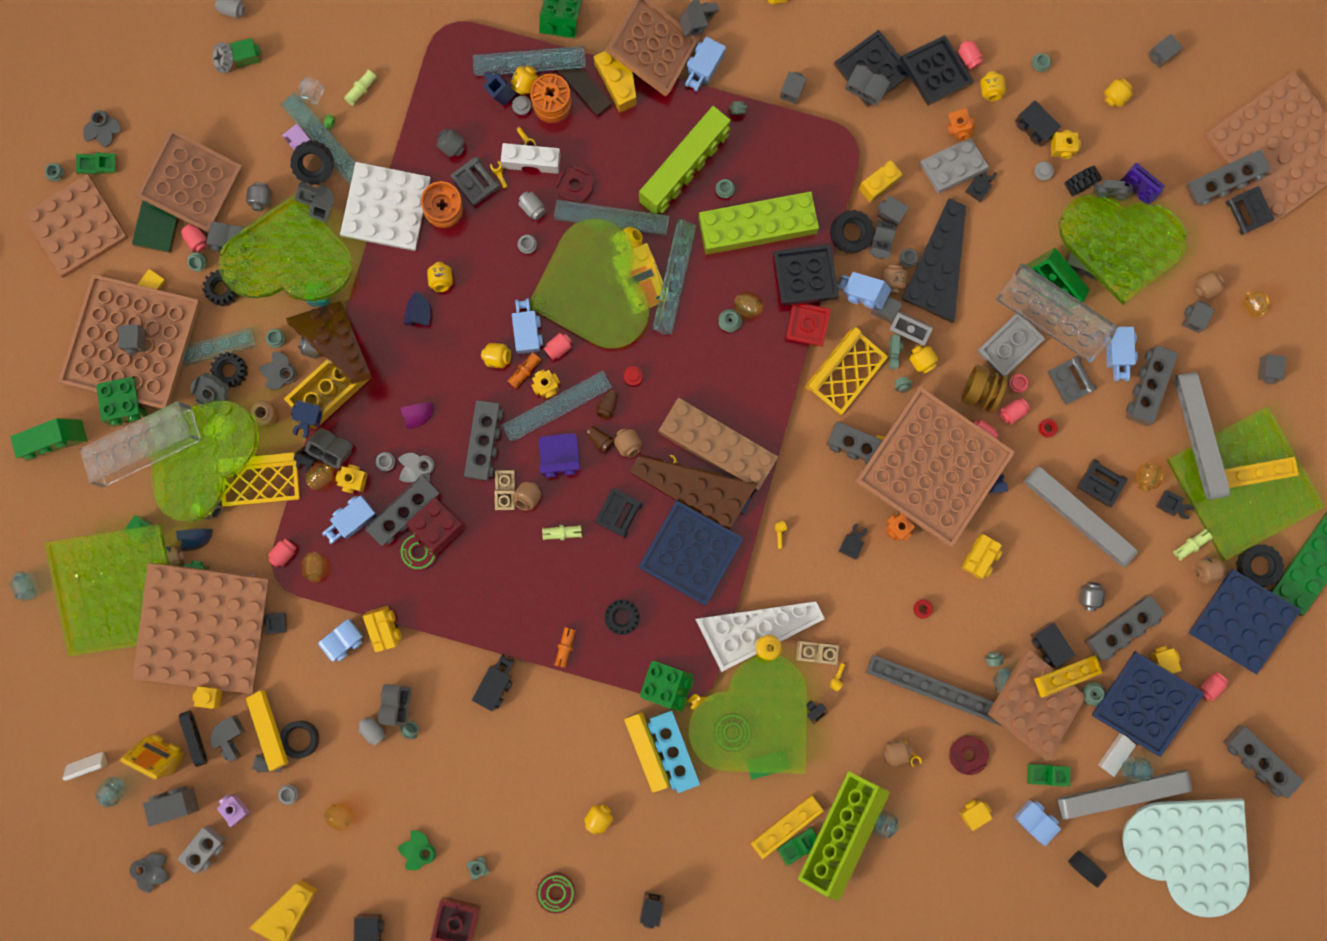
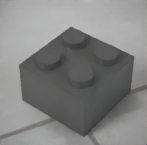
M186 786L168 791V794L164 792L151 796L148 802L143 803L149 827L199 811L194 788L187 789Z

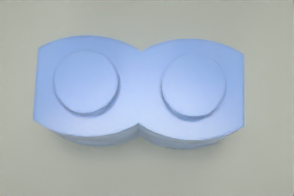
M350 618L323 638L318 645L332 662L336 660L340 662L348 656L346 652L350 648L356 649L363 643L362 639L365 636Z
M1028 800L1014 815V818L1039 843L1046 846L1061 830L1058 826L1059 821L1051 814L1047 816L1043 812L1045 808L1038 801L1032 802Z

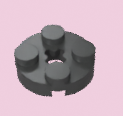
M1103 180V183L1098 185V182L1094 183L1093 192L1101 200L1112 197L1119 201H1127L1128 196L1133 194V185L1130 184L1128 187L1125 186L1124 181Z
M204 373L191 384V394L195 395V402L202 409L213 412L214 410H220L227 404L229 386L216 376Z

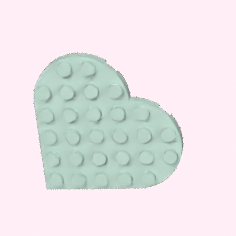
M1242 798L1155 802L1139 808L1127 820L1123 830L1122 844L1128 861L1142 875L1151 879L1166 881L1172 898L1185 911L1201 917H1217L1231 912L1244 900L1249 888V867L1245 809Z

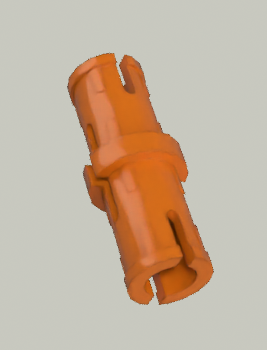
M532 352L507 381L517 389L527 376L530 377L533 369L542 360Z
M564 627L561 643L557 646L559 650L554 665L566 668L569 653L573 649L571 646L576 630Z

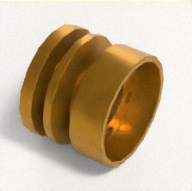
M976 365L966 382L961 401L974 407L981 400L980 409L984 410L987 407V412L993 414L1004 398L1008 377L1002 375L999 378V373L995 372L989 379V369Z

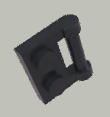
M1259 186L1225 202L1227 207H1230L1240 227L1239 232L1241 236L1275 220ZM1240 201H1243L1253 222L1249 226L1237 205Z
M1093 459L1077 488L1106 506L1112 507L1128 478L1123 475L1119 476L1099 464L1098 460ZM1096 470L1115 481L1116 486L1094 475V471Z
M612 488L595 523L626 538L628 535L627 530L638 509H641L643 503ZM626 503H629L632 506L621 527L618 528L615 524Z

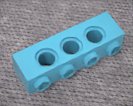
M672 710L651 717V722L648 723L651 734H656L658 739L655 742L658 753L662 752L665 759L662 760L665 771H670L672 776L669 779L672 790L676 789L678 793L699 786V780ZM664 728H668L672 732L668 739H664L660 735L661 730ZM670 747H676L679 753L675 757H670L667 754V750ZM678 765H682L686 769L685 773L681 776L676 775L674 772L675 767Z

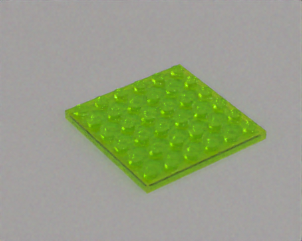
M1268 406L1215 433L1224 469L1295 457L1299 472L1298 476L1229 488V497L1208 500L1205 496L1192 446L1166 459L1188 500L1194 507L1202 525L1208 531L1207 533L1212 535L1213 539L1211 541L1223 561L1325 508Z
M148 525L44 542L68 656L137 646L148 563L169 565L162 525Z

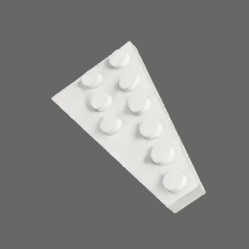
M814 601L698 618L695 620L722 672L756 654L754 645L760 636L769 634L775 636L781 642L825 618L817 602Z

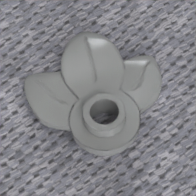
M406 453L399 457L398 460L405 466L400 474V481L414 482L422 474L430 481V473L434 469V461L431 457L426 455L418 456L415 453ZM424 461L427 462L428 467L423 468L421 466V463Z

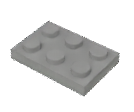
M971 137L920 161V166L937 194L988 171L989 168Z
M1017 312L977 352L1000 376H1006L1045 338L1020 312Z

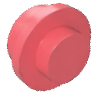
M1015 374L1009 380L1011 390L1016 393L1024 392L1028 388V379L1023 374Z

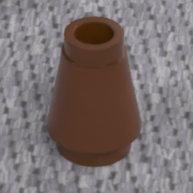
M613 390L607 391L596 407V414L599 417L609 420L614 415L618 393Z
M591 426L586 432V435L600 452L606 453L613 447L614 441L612 437L598 428Z

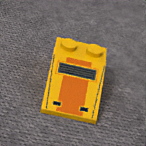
M647 243L612 257V264L634 314L669 300Z
M153 734L142 738L121 758L120 762L156 780L174 774L185 752L180 750V746L174 743L168 744L163 741V737Z

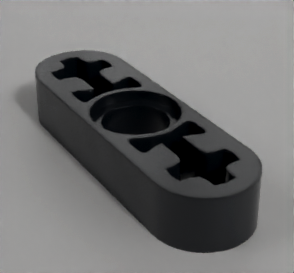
M188 710L180 713V724L194 765L199 767L207 764V755L192 711Z

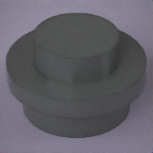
M904 249L899 255V261L904 267H913L918 262V254L913 249Z

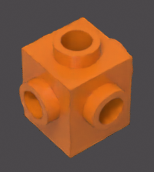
M967 108L948 113L950 124L947 125L949 135L954 136L955 142L959 140L965 141L973 136V129L976 126L973 117L969 118Z
M894 513L887 520L888 524L884 527L887 530L888 536L897 541L902 539L906 541L913 534L911 530L915 528L912 524L913 522L901 513L898 515ZM899 523L905 527L904 530L899 529Z

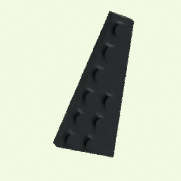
M949 198L902 300L954 323L966 205Z

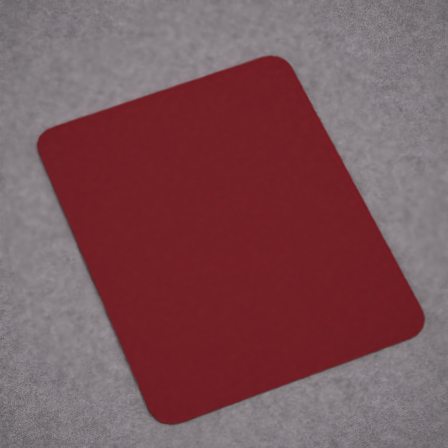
M457 21L445 25L433 35L427 46L390 169L431 177L430 184L439 181L450 183L460 193L463 206L462 216L453 226L440 228L429 223L425 215H423L416 251L371 242L366 243L345 312L372 378L319 426V428L330 431L335 437L347 440L353 446L351 455L342 466L347 468L348 465L360 467L359 471L368 473L364 492L354 490L352 494L342 491V487L338 486V482H336L337 472L341 471L342 466L339 469L333 468L322 459H319L306 472V465L302 464L298 468L300 500L287 501L273 545L274 548L280 540L283 541L286 538L297 549L283 567L280 565L275 567L271 564L274 576L285 590L302 598L362 615L367 611L389 606V609L393 610L395 614L394 624L636 693H641L650 663L656 661L694 674L693 685L689 690L687 700L693 694L702 697L712 688L720 669L695 619L736 612L777 460L758 492L755 491L746 513L740 512L730 528V531L744 539L706 606L638 568L676 500L634 475L630 470L640 454L663 459V461L674 463V459L669 456L673 455L677 463L682 464V466L694 467L733 478L658 433L678 398L774 455L779 456L809 344L785 340L792 305H781L773 254L774 251L830 245L832 257L834 256L836 247L831 240V224L834 223L835 218L846 212L859 166V149L856 140L844 126L834 121L701 85L696 92L691 86H685L686 80L678 78L670 93L664 96L634 72L632 74L636 93V105L620 113L594 65L595 55L475 22ZM564 48L611 102V106L597 117L568 84L572 100L569 115L562 121L548 123L541 120L535 114L530 94L525 93V95L517 93L505 106L501 105L484 88L483 85L487 80L483 75L488 70L492 75L498 73L512 86L511 78L519 66L526 67L529 65L536 70L538 78L545 74H556L562 77L549 62V59ZM518 96H525L531 102V110L525 115H519L513 110L512 103ZM742 101L744 105L748 106V109H746V114H731L729 106L733 105L732 102ZM714 106L731 120L729 137L724 143L720 142L717 145L718 149L712 157L708 156L705 159L706 163L703 168L693 173L694 177L691 182L681 187V193L676 199L672 198L670 200L667 210L663 214L660 212L658 216L654 215L639 202V191L710 108ZM521 127L526 136L535 141L536 146L560 149L559 173L570 166H581L591 174L594 187L592 194L584 202L577 204L568 203L557 192L556 180L559 174L540 172L538 168L526 166L522 167V170L503 169V178L507 184V188L503 189L497 175L492 173L490 164H492L494 169L499 168L498 161L501 163L503 143L524 145L525 142L517 131V128ZM446 128L448 130L452 128L464 138V150L459 156L448 157L437 147L436 138L443 129ZM531 142L527 143V146H534ZM478 156L482 161L483 167L501 187L473 206L450 175ZM472 168L471 172L481 183L484 189L488 187L489 185L482 178L479 172L475 168ZM728 179L734 184L735 189L731 197L721 198L717 195L716 185L720 180ZM573 180L569 186L572 189H577L580 183L577 180ZM533 192L545 205L546 212L538 220L530 218L518 205L520 202L519 198L523 193ZM812 192L819 226L817 234L705 254L698 219L699 212ZM441 204L440 210H444L445 204ZM626 227L636 228L642 234V245L648 244L669 297L668 301L637 314H634L612 264V257L622 254L615 248L614 238L617 233ZM523 235L533 236L537 242L535 251L530 254L522 253L518 248L520 237ZM437 262H442L452 269L453 284L444 292H436L428 285L427 270ZM416 291L421 293L430 305L431 315L428 326H421L422 324L415 322L413 326L403 324L408 301ZM526 298H529L530 311H535L536 316H540L541 327H538V335L542 334L543 346H540V352H534V354L542 361L533 369L530 377L527 376L516 389L507 380L513 376L518 366L522 365L531 353L517 354L512 313H517L515 300L525 301ZM813 302V303H805V304L820 307L821 302ZM527 308L520 309V312H527ZM726 309H734L742 317L741 327L732 333L722 330L719 326V315ZM561 333L563 335L566 333L572 341L570 343L572 348L559 359L552 360L544 350L547 346L546 344L557 334ZM487 344H505L511 350L510 363L504 368L487 367L481 358L482 350L485 349ZM631 366L638 367L643 373L642 381L635 386L627 384L624 380V372ZM541 370H550L551 374L555 373L560 381L557 384L559 391L548 399L546 397L542 399L540 394L536 395L531 386L534 384L532 380L535 377L534 374ZM548 380L541 382L543 386H546L549 383ZM613 390L618 393L614 415L609 420L601 418L596 414V407L607 391ZM476 400L498 403L501 409H503L502 421L499 420L498 422L500 437L499 440L496 439L495 441L497 456L492 460L494 474L493 477L489 478V482L464 477ZM419 403H433L432 416L425 424L410 429L406 427L405 417L402 416L400 408ZM491 418L484 419V427L492 425ZM591 426H594L610 435L614 441L619 430L624 428L626 430L633 429L642 441L641 451L632 458L622 456L615 445L606 453L600 452L586 435V432ZM311 427L309 428V436L306 438L304 447H306L307 441L319 429L318 427L315 430ZM576 434L580 471L576 472V475L570 476L560 473L557 474V477L546 478L545 475H542L540 473L539 438L542 436ZM488 437L480 439L481 446L489 444ZM383 452H388L395 458L394 468L387 472L381 471L376 466V458ZM406 453H415L418 456L426 455L433 459L434 469L430 473L429 482L439 491L437 495L439 498L437 500L463 527V531L438 553L435 563L423 571L411 570L404 566L400 560V544L405 537L412 534L408 528L402 532L399 530L394 535L395 539L390 544L386 545L385 543L383 546L365 530V526L349 539L342 536L333 544H330L328 537L322 534L333 525L330 521L333 518L332 514L339 508L344 509L348 506V501L354 496H363L376 513L379 514L413 482L399 480L405 466L398 460L400 456ZM479 456L477 464H485L486 456ZM424 461L421 463V466L427 468L428 463ZM495 470H515V491L522 482L536 483L542 493V497L532 510L525 511L519 509L516 505L515 510H495ZM293 486L291 487L289 496H295ZM612 488L643 503L641 509H638L627 530L628 535L626 538L595 523ZM415 494L412 500L415 503H420L423 500V495ZM626 503L615 524L616 527H621L632 506L631 504ZM401 507L398 510V514L401 516H406L409 513L407 507ZM387 520L383 526L386 529H392L395 523L392 520ZM559 525H563V527L581 525L582 537L564 538V540H543L542 528L559 527ZM337 529L333 530L335 535L340 533ZM417 546L413 553L415 557H421L424 554V550L421 546ZM616 600L630 601L639 611V623L635 630L629 634L619 635L613 633L605 623L604 615L606 609ZM621 609L615 613L614 619L617 624L625 625L628 623L630 615L626 610ZM564 627L576 630L571 646L573 649L569 653L566 668L554 665L559 650L557 646L561 643Z

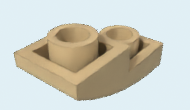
M495 470V510H515L513 499L515 492V470Z
M798 641L796 660L837 665L839 645Z

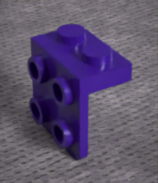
M1137 162L1120 180L1125 182V186L1129 187L1132 184L1133 192L1138 195L1137 197L1140 201L1150 204L1163 192L1162 189L1165 187L1164 184Z
M576 434L542 436L539 438L540 473L542 475H545L546 478L557 477V474L565 473V476L576 475V472L580 471Z

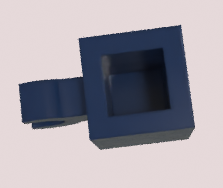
M488 70L483 75L487 80L483 85L484 88L501 105L505 106L517 94L512 86L498 73L492 75Z
M297 400L296 405L292 407L291 416H293L292 420L300 424L293 428V434L297 436L298 431L303 429V437L307 438L310 426L319 428L324 409L320 406Z

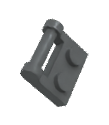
M478 156L450 175L473 206L501 187L483 167L482 161ZM472 168H475L479 172L482 178L489 185L488 187L484 189L481 183L471 172Z
M1079 356L1048 371L1065 405L1097 389L1095 384L1091 383L1080 362L1081 358ZM1072 365L1085 386L1083 390L1080 389L1069 369Z

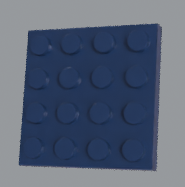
M676 500L638 568L706 606L744 538Z
M1231 568L1188 633L1257 675L1301 610Z
M1134 651L1106 692L1101 703L1093 711L1092 716L1161 757L1205 693L1139 652Z

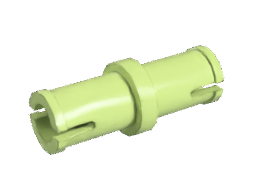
M367 70L363 77L353 84L354 87L349 93L343 97L345 101L353 106L362 94H366L367 88L377 79L376 75Z
M559 525V527L542 528L543 540H564V538L582 537L581 525L567 527Z
M1204 529L1195 537L1188 538L1186 543L1174 550L1173 553L1176 558L1179 557L1178 560L1182 561L1189 554L1199 551L1202 545L1212 540V535Z

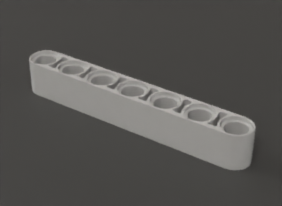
M1196 371L1175 375V385L1205 496L1208 500L1229 497L1230 489L1199 376Z
M1036 466L1026 477L1024 483L1119 565L1126 568L1138 554V551L1045 470Z
M1179 770L1060 797L1057 801L1062 819H1071L1190 792L1193 790L1189 771Z

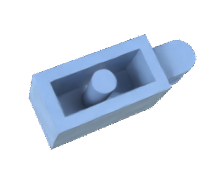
M707 36L703 42L700 41L695 50L697 52L695 57L691 56L687 63V75L689 78L685 86H691L697 92L702 83L707 85L725 54L726 46Z
M852 272L850 277L841 275V282L837 284L838 290L848 297V301L854 304L862 303L870 309H874V307L882 309L891 291V288L885 281Z
M526 298L525 301L515 300L517 313H512L516 352L517 354L540 352V346H543L542 334L538 335V327H541L540 316H536L535 311H530L529 298ZM527 308V312H520V309Z
M1110 327L1105 331L1107 368H1113L1114 381H1119V379L1129 381L1130 367L1134 366L1138 360V353L1135 351L1137 334L1134 332V327Z
M354 496L348 501V506L344 509L339 508L332 514L333 518L330 521L333 525L322 533L323 536L328 537L330 544L335 543L342 536L349 539L378 515L363 496ZM337 529L340 533L335 535L333 530Z

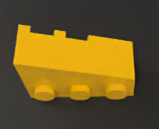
M605 51L595 55L594 65L618 111L621 113L635 106L636 93L632 71Z
M300 880L249 929L271 941H291L318 889Z

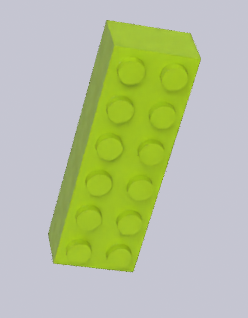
M712 106L639 191V202L654 215L658 216L660 212L663 214L669 207L668 203L672 198L676 199L679 196L681 187L691 182L694 177L693 173L703 168L706 163L705 159L715 154L718 149L717 145L727 140L730 135L731 120Z
M812 192L699 212L698 218L706 255L817 234L819 229Z
M848 771L798 880L824 896L840 901L890 792Z

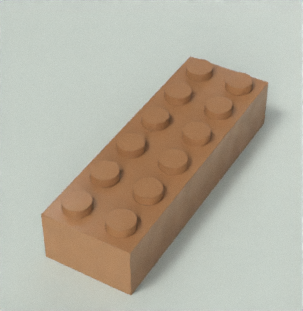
M680 398L677 399L658 430L660 435L729 476L749 483H758L754 489L756 492L760 489L778 456Z

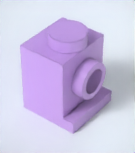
M298 124L282 135L293 150L302 142L310 140Z
M237 794L231 797L226 795L219 801L220 806L217 808L229 823V827L236 825L250 813V810ZM229 806L233 808L232 813L228 810Z

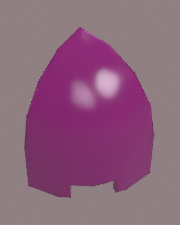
M419 403L400 408L402 416L405 417L406 427L410 429L425 424L432 416L433 403Z

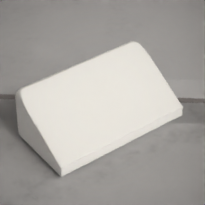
M1119 733L1098 766L1115 777L1136 745L1125 735Z
M104 752L68 764L64 771L63 780H71L106 767L108 763Z

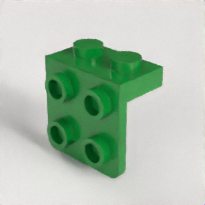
M544 0L540 11L539 33L576 39L578 16L582 0Z
M128 377L97 384V396L102 422L109 424L111 427L122 426L124 422L138 423L141 422V419L148 418L147 410L139 407L134 378Z
M652 661L640 697L669 709L682 712L687 704V696L693 685L694 674Z

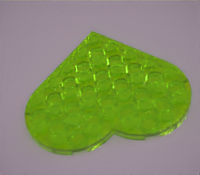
M294 194L230 238L220 251L218 269L226 286L236 294L244 297L265 298L283 290L288 295L299 300L320 301L336 295L348 283L352 273L350 253L344 243L322 221L309 217L310 209L305 204L295 201L296 195Z
M1085 195L1071 201L1064 209L1059 220V233L1067 249L1123 306L1175 266L1183 257L1187 248L1185 240L1186 231L1183 224L1176 215L1158 204L1153 206L1139 202L1123 208L1120 204L1107 197L1098 198L1092 197V195Z
M600 218L582 220L571 226L561 238L529 301L530 308L600 347L619 348L636 340L647 325L650 308L644 289L630 276L634 263V252L627 234L615 223Z
M217 401L150 414L153 494L158 507L166 516L182 522H195L210 515L218 501L221 502L223 498L226 478L232 477L246 468L245 465L256 453L259 431L253 415L243 406L230 401Z
M754 656L742 663L731 679L729 692H720L707 697L696 707L691 716L689 740L698 758L711 768L721 771L806 774L807 687L803 675L792 662L781 656L774 660H764L759 656Z

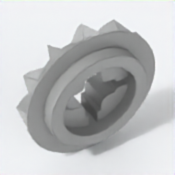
M218 42L217 46H214V52H212L213 67L219 73H227L233 63L232 50L227 43Z

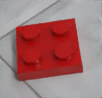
M808 304L792 305L785 340L823 347L831 309Z

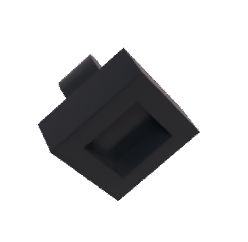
M303 446L295 453L293 460L297 461V468L302 464L306 465L305 471L308 472L319 459L309 455L305 451L306 447Z
M810 700L806 704L810 711L807 717L813 725L828 713L827 708L822 703L816 706Z

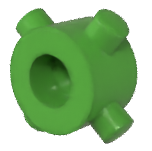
M328 114L324 120V126L330 130L335 124V118L332 114Z

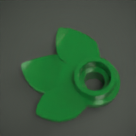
M412 830L410 834L411 841L402 843L397 849L402 856L408 859L405 869L415 871L420 869L423 864H429L436 858V849L433 845L429 844L428 838L424 833ZM424 850H428L430 852L429 857L424 856Z

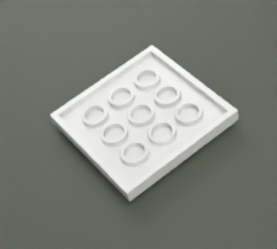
M356 162L340 236L416 251L424 215L421 206V196L425 188L430 185L431 177Z

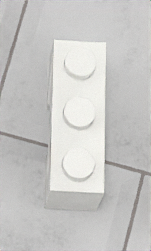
M502 144L501 164L503 169L522 170V167L529 166L538 168L540 172L559 174L561 158L559 148Z

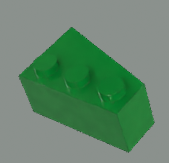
M1055 247L1027 263L1019 275L1023 279L1026 277L1033 282L1036 288L1045 290L1050 294L1049 297L1068 310L1084 302L1090 291Z
M55 418L10 436L15 457L24 458L25 461L34 460L39 455L50 454L53 451L88 441L83 421L80 419Z

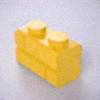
M890 160L884 167H881L860 184L859 190L871 203L898 182L903 174Z
M984 534L978 535L960 568L978 579L988 578L993 570L991 567L993 561H997L1002 554L1000 550L1002 545Z
M389 606L367 611L363 615L375 652L396 647L401 642V632L399 628L396 629L395 614L393 610L389 609Z

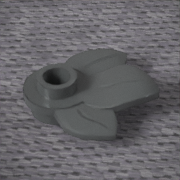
M98 110L92 113L91 121L85 125L83 136L85 141H91L96 138L102 146L108 147L112 143L113 134L120 133L121 127L116 119L110 118L105 111ZM100 118H104L101 123L98 122Z
M273 352V363H267L259 367L263 376L268 378L265 385L268 389H279L284 384L292 383L297 377V372L289 364L288 357L280 352ZM289 371L290 376L285 378V373Z
M153 853L149 854L144 860L140 859L132 863L130 875L137 880V886L140 890L151 893L153 884H162L169 880V875L161 867L166 860L165 855ZM142 867L144 872L137 873L136 869Z

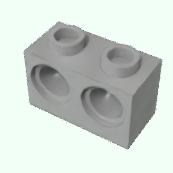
M209 825L205 826L177 860L194 874L201 871L205 872L212 864L210 861L214 855L218 856L224 849L223 844L226 839ZM207 838L212 839L214 843L212 848L207 846ZM195 854L200 856V864L194 861Z

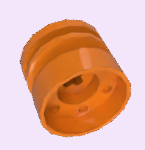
M545 74L534 81L530 97L535 114L541 120L548 123H556L566 118L572 106L568 83L556 74Z
M439 181L427 186L422 193L421 206L429 223L435 227L447 228L459 221L462 216L463 206L460 193L456 187L448 182ZM441 204H445L444 210H440Z

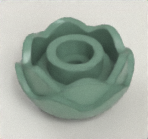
M734 309L724 310L718 318L720 328L729 333L739 329L742 324L740 313Z
M1093 681L1087 683L1082 689L1085 697L1084 702L1088 705L1098 706L1106 694L1104 686Z

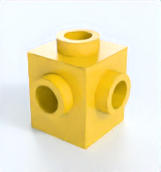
M1071 130L1055 132L1051 137V157L1070 159L1081 148V140L1078 139V133H1072Z
M541 370L534 374L535 377L532 378L534 384L531 386L536 395L540 394L542 399L545 397L548 399L557 394V391H559L557 384L560 381L555 373L551 374L550 370ZM548 380V385L543 386L541 382Z
M348 465V468L342 466L341 471L337 472L336 482H338L337 485L342 487L344 492L352 494L354 490L364 492L368 473L359 471L360 467Z

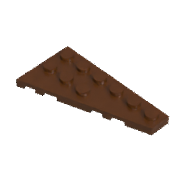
M341 301L286 318L287 324L296 329V332L300 336L302 335L307 343L322 357L325 356L332 366L334 365L352 385L371 379L369 369Z
M643 454L638 456L630 470L634 475L728 530L732 527L758 484L741 481L738 478L725 477L718 473L694 467H685L679 463L665 462L663 459Z

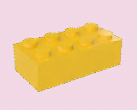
M327 359L288 394L284 400L291 407L296 405L297 400L322 407L324 411L320 422L321 425L370 379L352 385Z

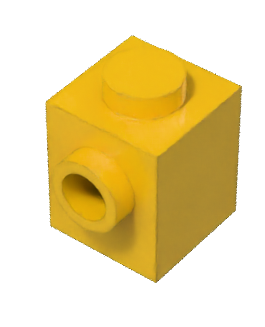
M1165 645L1155 648L1156 652L1150 653L1152 661L1172 673L1182 671L1179 664L1180 656L1174 648H1167Z
M197 686V690L195 689L193 693L194 706L210 709L220 708L223 690Z
M973 799L967 802L965 808L959 811L960 816L971 831L992 820L990 807L986 802L983 803L980 800L975 801Z

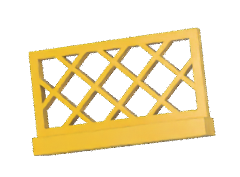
M857 327L851 328L804 387L812 391L839 415H842L888 356L862 335ZM859 339L865 343L866 351L856 352L855 344ZM876 352L882 357L878 363L870 364L869 353ZM866 353L867 364L857 365L856 354ZM846 355H853L854 366L844 367V357ZM858 367H867L868 375L866 378L859 379ZM854 368L855 379L846 380L845 369ZM841 369L842 380L833 381L832 372ZM856 381L854 393H847L846 382ZM843 382L844 394L834 395L833 383ZM823 384H830L831 395L824 396L818 390ZM844 396L845 404L841 409L835 405L834 397Z
M295 453L217 460V466L220 468L222 507L300 500L297 461L293 460ZM286 466H293V474L288 479L281 472ZM267 468H272L276 472L270 480H267L262 475ZM248 470H253L257 474L251 482L243 477ZM225 472H234L238 477L230 484L226 481ZM278 475L286 480L280 489L272 484ZM259 477L267 482L261 491L253 486ZM240 479L248 484L242 493L234 488ZM289 483L294 487L295 496H286L282 492ZM270 485L278 491L272 498H268L263 494ZM251 487L258 493L253 500H249L244 496ZM233 489L239 496L235 501L227 502V494Z

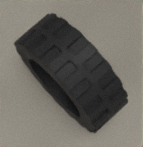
M308 140L296 147L290 159V167L292 168V173L302 183L319 185L330 177L334 168V156L325 144H321L316 140ZM315 154L321 159L322 166L318 171H309L304 167L303 158L306 155Z
M849 210L835 218L830 230L834 246L847 254H854L867 248L874 237V226L868 218L869 216L863 214L862 211ZM855 223L859 226L861 235L858 240L850 241L844 236L846 224Z
M1249 546L1239 554L1238 561H1236V570L1260 586L1268 587L1269 585H1274L1283 575V558L1271 546ZM1258 556L1264 557L1269 563L1268 572L1261 576L1256 575L1251 569L1252 560Z

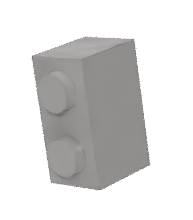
M899 311L890 330L925 346L934 326Z

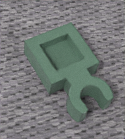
M893 334L890 337L889 369L896 370L899 365L898 355L903 350V341L900 340V335Z

